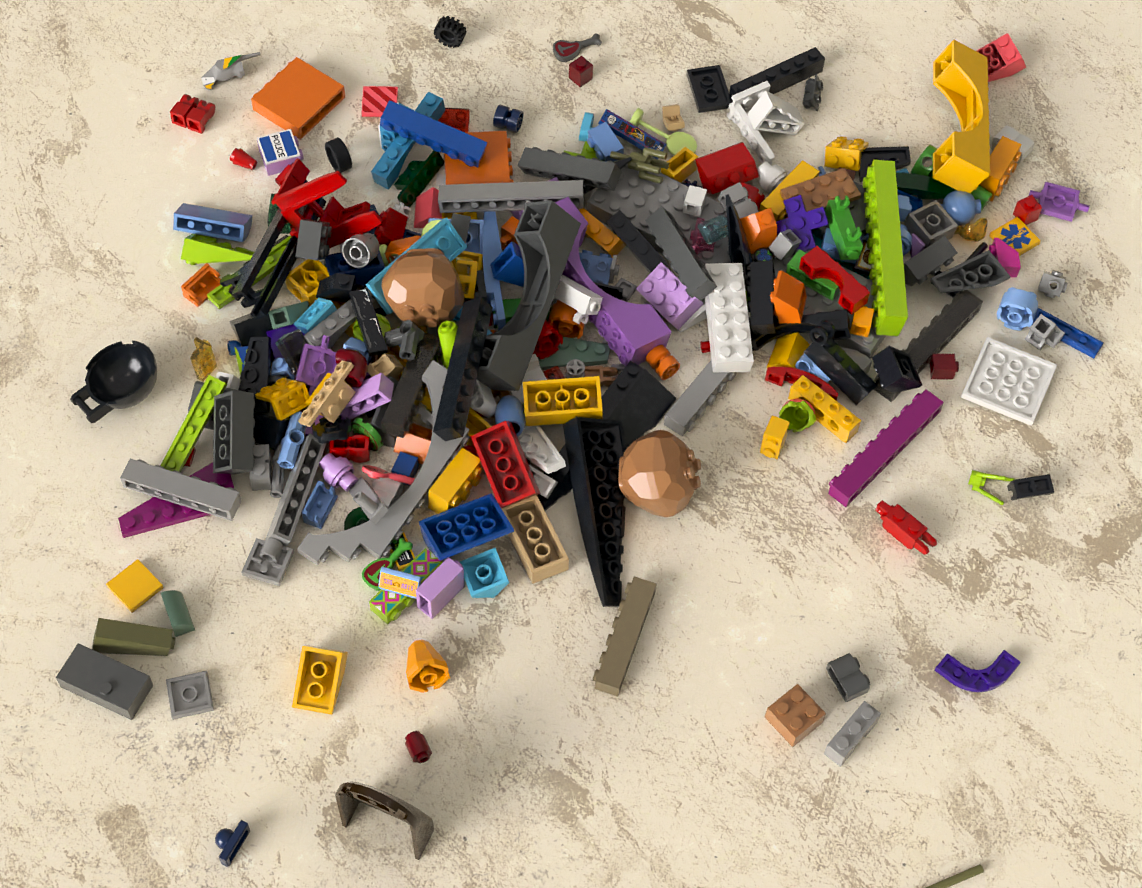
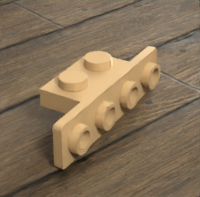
M341 361L336 365L334 372L324 382L319 393L313 397L311 404L302 412L298 420L301 425L310 427L320 413L329 422L334 423L356 393L344 382L354 367L352 363Z

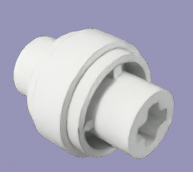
M767 161L762 163L757 169L758 175L761 177L759 181L760 186L770 193L788 176L787 171L777 164L772 166Z

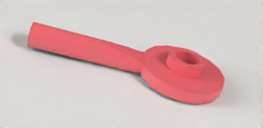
M363 465L362 471L374 479L390 478L409 485L415 480V478L389 473L375 466Z

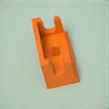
M206 263L181 286L183 296L199 307L208 299L207 294L221 285V279L219 278L221 275Z

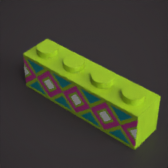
M425 548L401 572L419 576L422 584L443 562ZM381 589L369 601L370 610L388 625L392 620L398 619L401 611L406 607H410L414 603L415 598Z

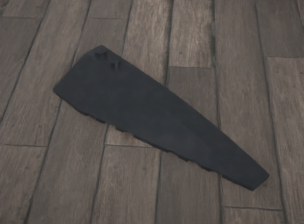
M575 417L563 424L581 534L602 606L619 607L622 592L620 573L623 572L621 554L624 551L622 538L624 537L626 507L623 505L624 498L626 497L620 490L618 480L619 459L627 449L623 423L617 420Z

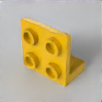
M280 378L272 386L263 387L259 393L255 394L256 399L271 402L276 418L280 421L307 407L306 401L310 397L305 383L287 378Z

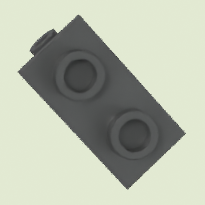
M815 74V79L809 78L806 81L803 98L804 107L806 109L815 107L816 111H818L819 104H821L820 93L823 91V82L819 80L817 74Z

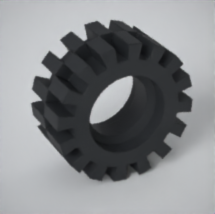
M443 16L439 19L434 29L435 38L439 39V43L443 42L444 46L447 44L450 48L452 46L453 48L459 47L467 33L466 27H463V23H459L460 20H454L455 17L450 19L449 16H446V18Z

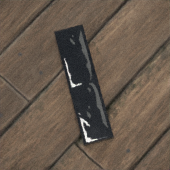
M368 289L350 291L349 297L368 355L374 356L387 353L388 349Z

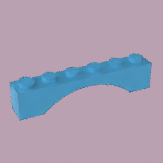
M428 92L415 111L438 121L445 112L443 98ZM399 134L395 137L371 171L375 183L388 190L398 178L404 161L415 144V140L403 138Z

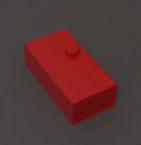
M503 421L471 436L500 508L541 494L511 422Z

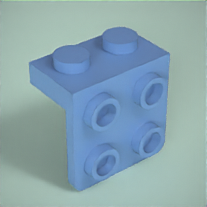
M582 250V253L579 252L581 264L589 278L593 282L608 285L613 259L610 258L611 255L600 253V256L593 255L592 251Z

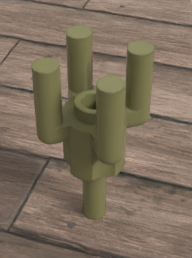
M647 147L643 149L642 153L633 151L630 156L614 151L610 153V158L616 160L631 157L632 160L627 164L629 169L639 171L638 176L640 179L662 184L663 177L649 174L647 171L660 174L661 168L668 169L670 164L669 162L651 158L653 156L666 160V152Z

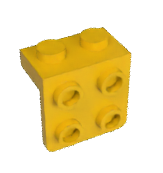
M837 137V139H834L826 146L824 167L838 169L840 167L859 171L861 152L869 146V143L864 142V139L847 140V137Z

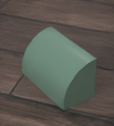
M176 590L161 592L160 594L175 636L178 637L195 631L183 594Z

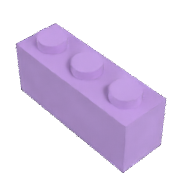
M379 373L364 380L360 387H352L356 393L340 415L345 419L346 417L353 419L390 402L394 383L383 373Z

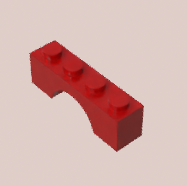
M816 246L801 257L799 269L812 280L825 278L837 284L841 291L838 303L844 309H847L851 315L867 304L870 295L868 289L861 285L852 274L845 271L838 262H835L826 251Z

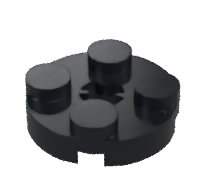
M340 415L334 423L329 422L323 417L319 419L320 423L315 425L314 422L312 425L313 436L322 444L337 439L346 440L349 438V433L352 430L350 419L347 417L346 420L341 419Z

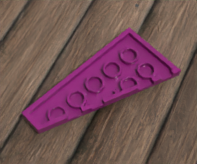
M213 462L189 476L198 477L208 483L215 482L224 488H234L231 474L213 473ZM153 497L122 515L118 520L122 536L126 538L211 514Z

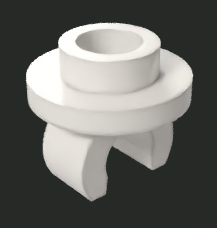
M402 202L395 204L393 207L394 210L402 214H408L411 211V208L404 206Z

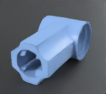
M805 353L795 364L796 369L811 373L825 382L830 380Z

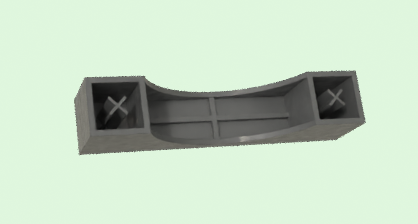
M554 201L526 203L514 234L524 263L522 297L510 321L499 331L486 336L477 380L493 391H519L581 225L580 222Z

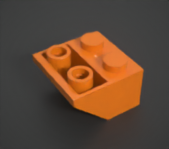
M782 270L778 271L777 278L774 279V291L770 295L771 303H774V315L778 317L779 324L801 323L807 299L804 283Z

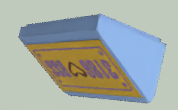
M381 567L379 589L416 598V589L421 585L419 576Z

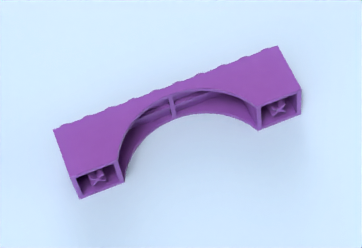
M569 197L555 202L581 223L562 275L603 297L598 315H588V319L596 326L599 334L608 342L610 349L614 350L617 354L619 361L625 366L630 360L637 365L645 362L647 354L658 345L667 346L672 333L651 304H634L619 300L604 292L589 278L579 256V248L583 243L588 222Z

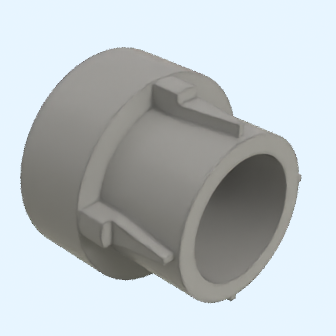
M371 233L353 235L342 246L344 259L355 268L366 266L379 253V242L374 234Z

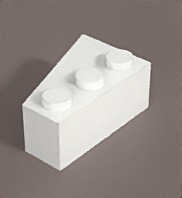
M766 90L748 113L754 130L796 135L805 124L797 107Z

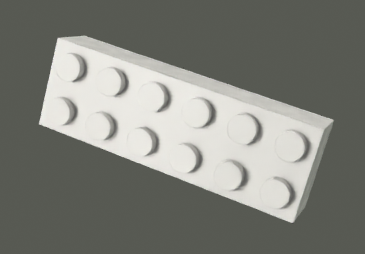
M742 263L705 264V268L717 285L705 297L713 373L750 372L754 360Z

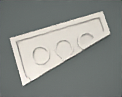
M525 424L523 432L518 436L525 457L548 474L566 467L565 460L540 426H526Z

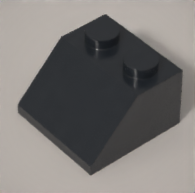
M888 346L872 357L873 367L879 374L880 384L885 390L897 393L923 386L910 354Z

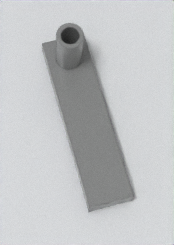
M361 477L349 490L353 500L358 503L370 521L375 525L389 511L364 478Z

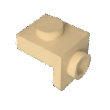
M678 104L662 107L663 123L668 131H678L681 128H685Z

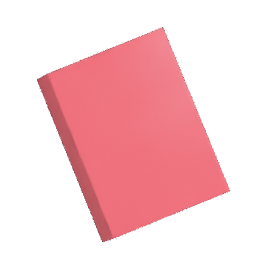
M432 187L416 197L414 228H424L428 224L429 218L442 219V213H440L438 204L439 190Z

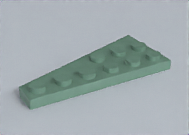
M563 337L562 345L561 343L559 344V350L555 354L545 359L537 358L542 371L554 370L556 367H566L567 363L573 359L582 361L585 366L603 365L608 363L610 347L608 344Z

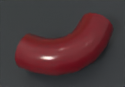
M338 349L335 356L336 364L346 361L354 365L344 381L352 387H360L368 371L366 358L356 350Z

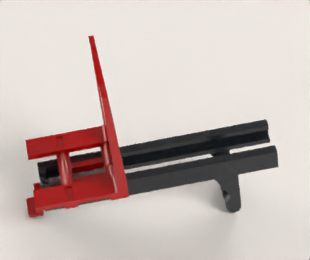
M297 158L290 171L284 177V182L278 193L274 195L271 201L273 205L276 204L279 208L251 260L234 274H227L220 280V284L223 287L232 284L228 292L237 301L244 297L241 301V305L244 308L255 305L250 314L256 320L267 316L297 259L296 250L300 220H317L319 217V221L330 222L332 234L328 238L327 243L330 248L345 242L353 235L368 232L382 223V218L375 211H370L337 224L339 211L345 208L334 196L330 198L325 210H323L326 204L323 196L336 191L347 182L339 171L325 174L308 182L306 178L310 170ZM290 223L292 228L290 231L291 238L265 287L254 291L251 288L284 225Z

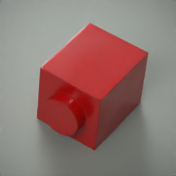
M1033 195L1017 201L1013 215L1015 218L1018 217L1025 225H1028L1038 220L1042 206Z

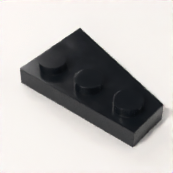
M909 146L872 147L861 152L860 170L858 171L859 181L862 182L863 178L867 176V169L871 167L873 160L895 161L896 170L910 165Z

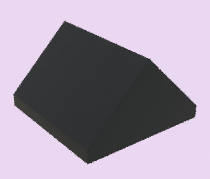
M269 313L266 317L258 320L251 314H247L230 321L236 337L241 343V347L249 345L250 337H267L266 331L274 330Z
M253 413V418L255 419V426L253 428L255 445L269 444L270 449L276 450L285 436L289 420L283 419L280 421L273 416Z

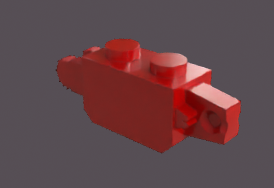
M883 500L877 504L875 511L881 515L883 528L906 548L911 550L915 548L925 555L930 551L921 540L931 547L937 545L936 539L927 532L928 528L899 504L890 506Z

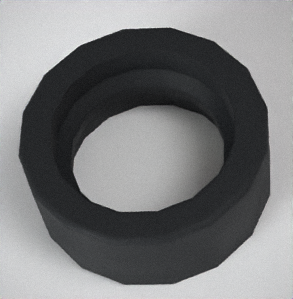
M337 137L325 143L327 157L335 171L342 173L352 168L349 151L340 138Z

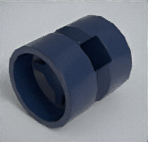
M500 104L494 114L493 126L502 129L506 127L508 131L518 133L522 125L524 112L517 109L510 110L509 107Z

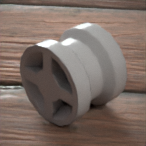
M578 359L569 361L566 366V378L584 377V363Z

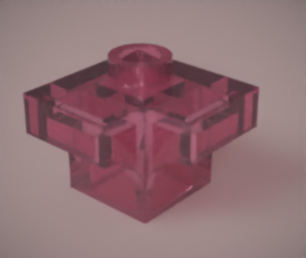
M698 217L695 230H691L690 234L691 246L697 255L703 251L714 252L718 227L711 226L705 222V219Z

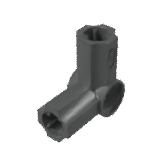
M406 320L401 324L400 328L385 332L384 339L390 348L401 344L399 357L410 361L415 359L417 344L423 339L424 331L411 320Z

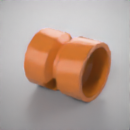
M664 345L654 347L645 358L646 362L652 369H655V372L662 380L669 379L680 368V363L674 356H671V353Z

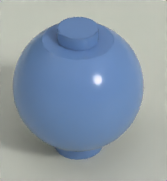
M956 190L949 193L944 198L943 204H940L958 226L970 223L976 214L981 213L980 199L975 200L972 194L965 191Z

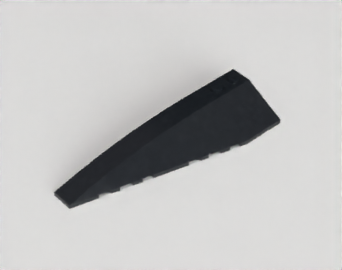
M630 360L601 396L603 419L622 421L626 448H628L632 442L644 436L645 432L656 427L676 401V397L646 369ZM566 443L559 451V454L565 460L566 467L549 474L544 472V474L558 482L548 499L541 494L537 495L544 511L554 505L560 497L571 492L572 489Z

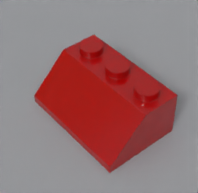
M743 142L695 159L702 187L707 189L708 194H715L739 182L745 183L759 177L755 160Z

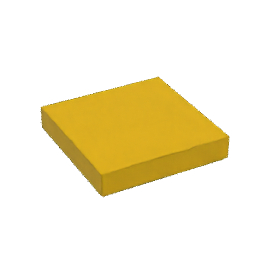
M138 559L106 583V586L131 613L164 588L159 580Z

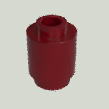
M420 731L409 733L405 737V745L413 762L421 764L428 761L432 751L425 736Z

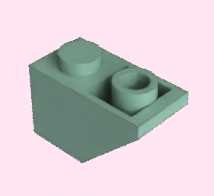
M308 301L269 311L272 328L276 329L294 324L309 308Z

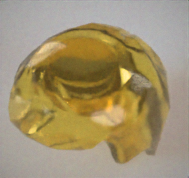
M980 218L972 224H966L965 227L958 225L954 234H959L967 241H980L986 236L987 219Z

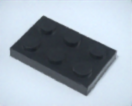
M720 65L687 70L686 75L698 113L729 109V104L732 101Z

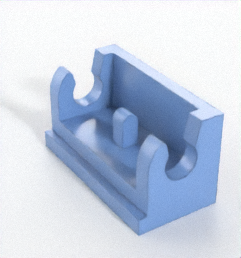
M321 481L317 482L302 511L303 522L322 529L338 498L335 489L332 486L330 489H326Z

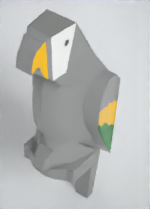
M260 52L217 60L213 67L201 77L204 87L207 90H212V86L217 81H226L234 76L243 78L242 76L245 75L241 61L260 56Z

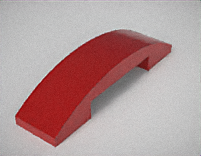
M790 367L767 368L765 381L782 387L784 381L794 384L804 375L837 401L838 393L827 382L811 373Z

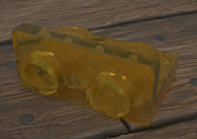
M196 337L194 343L197 350L192 353L190 359L197 379L204 382L208 375L217 367L211 344L207 340H201Z

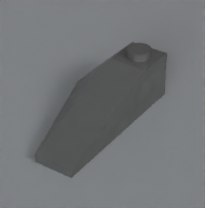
M988 250L932 277L930 280L940 293L996 286L1010 279L1011 276Z

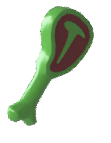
M399 538L398 547L388 558H380L368 564L362 571L364 582L370 588L380 591L379 578L381 567L392 569L394 562L405 551L413 548L411 542H405L403 538Z

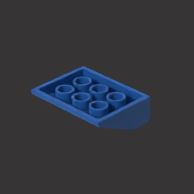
M492 493L419 521L422 537L427 547L439 560L446 559L514 532V528Z

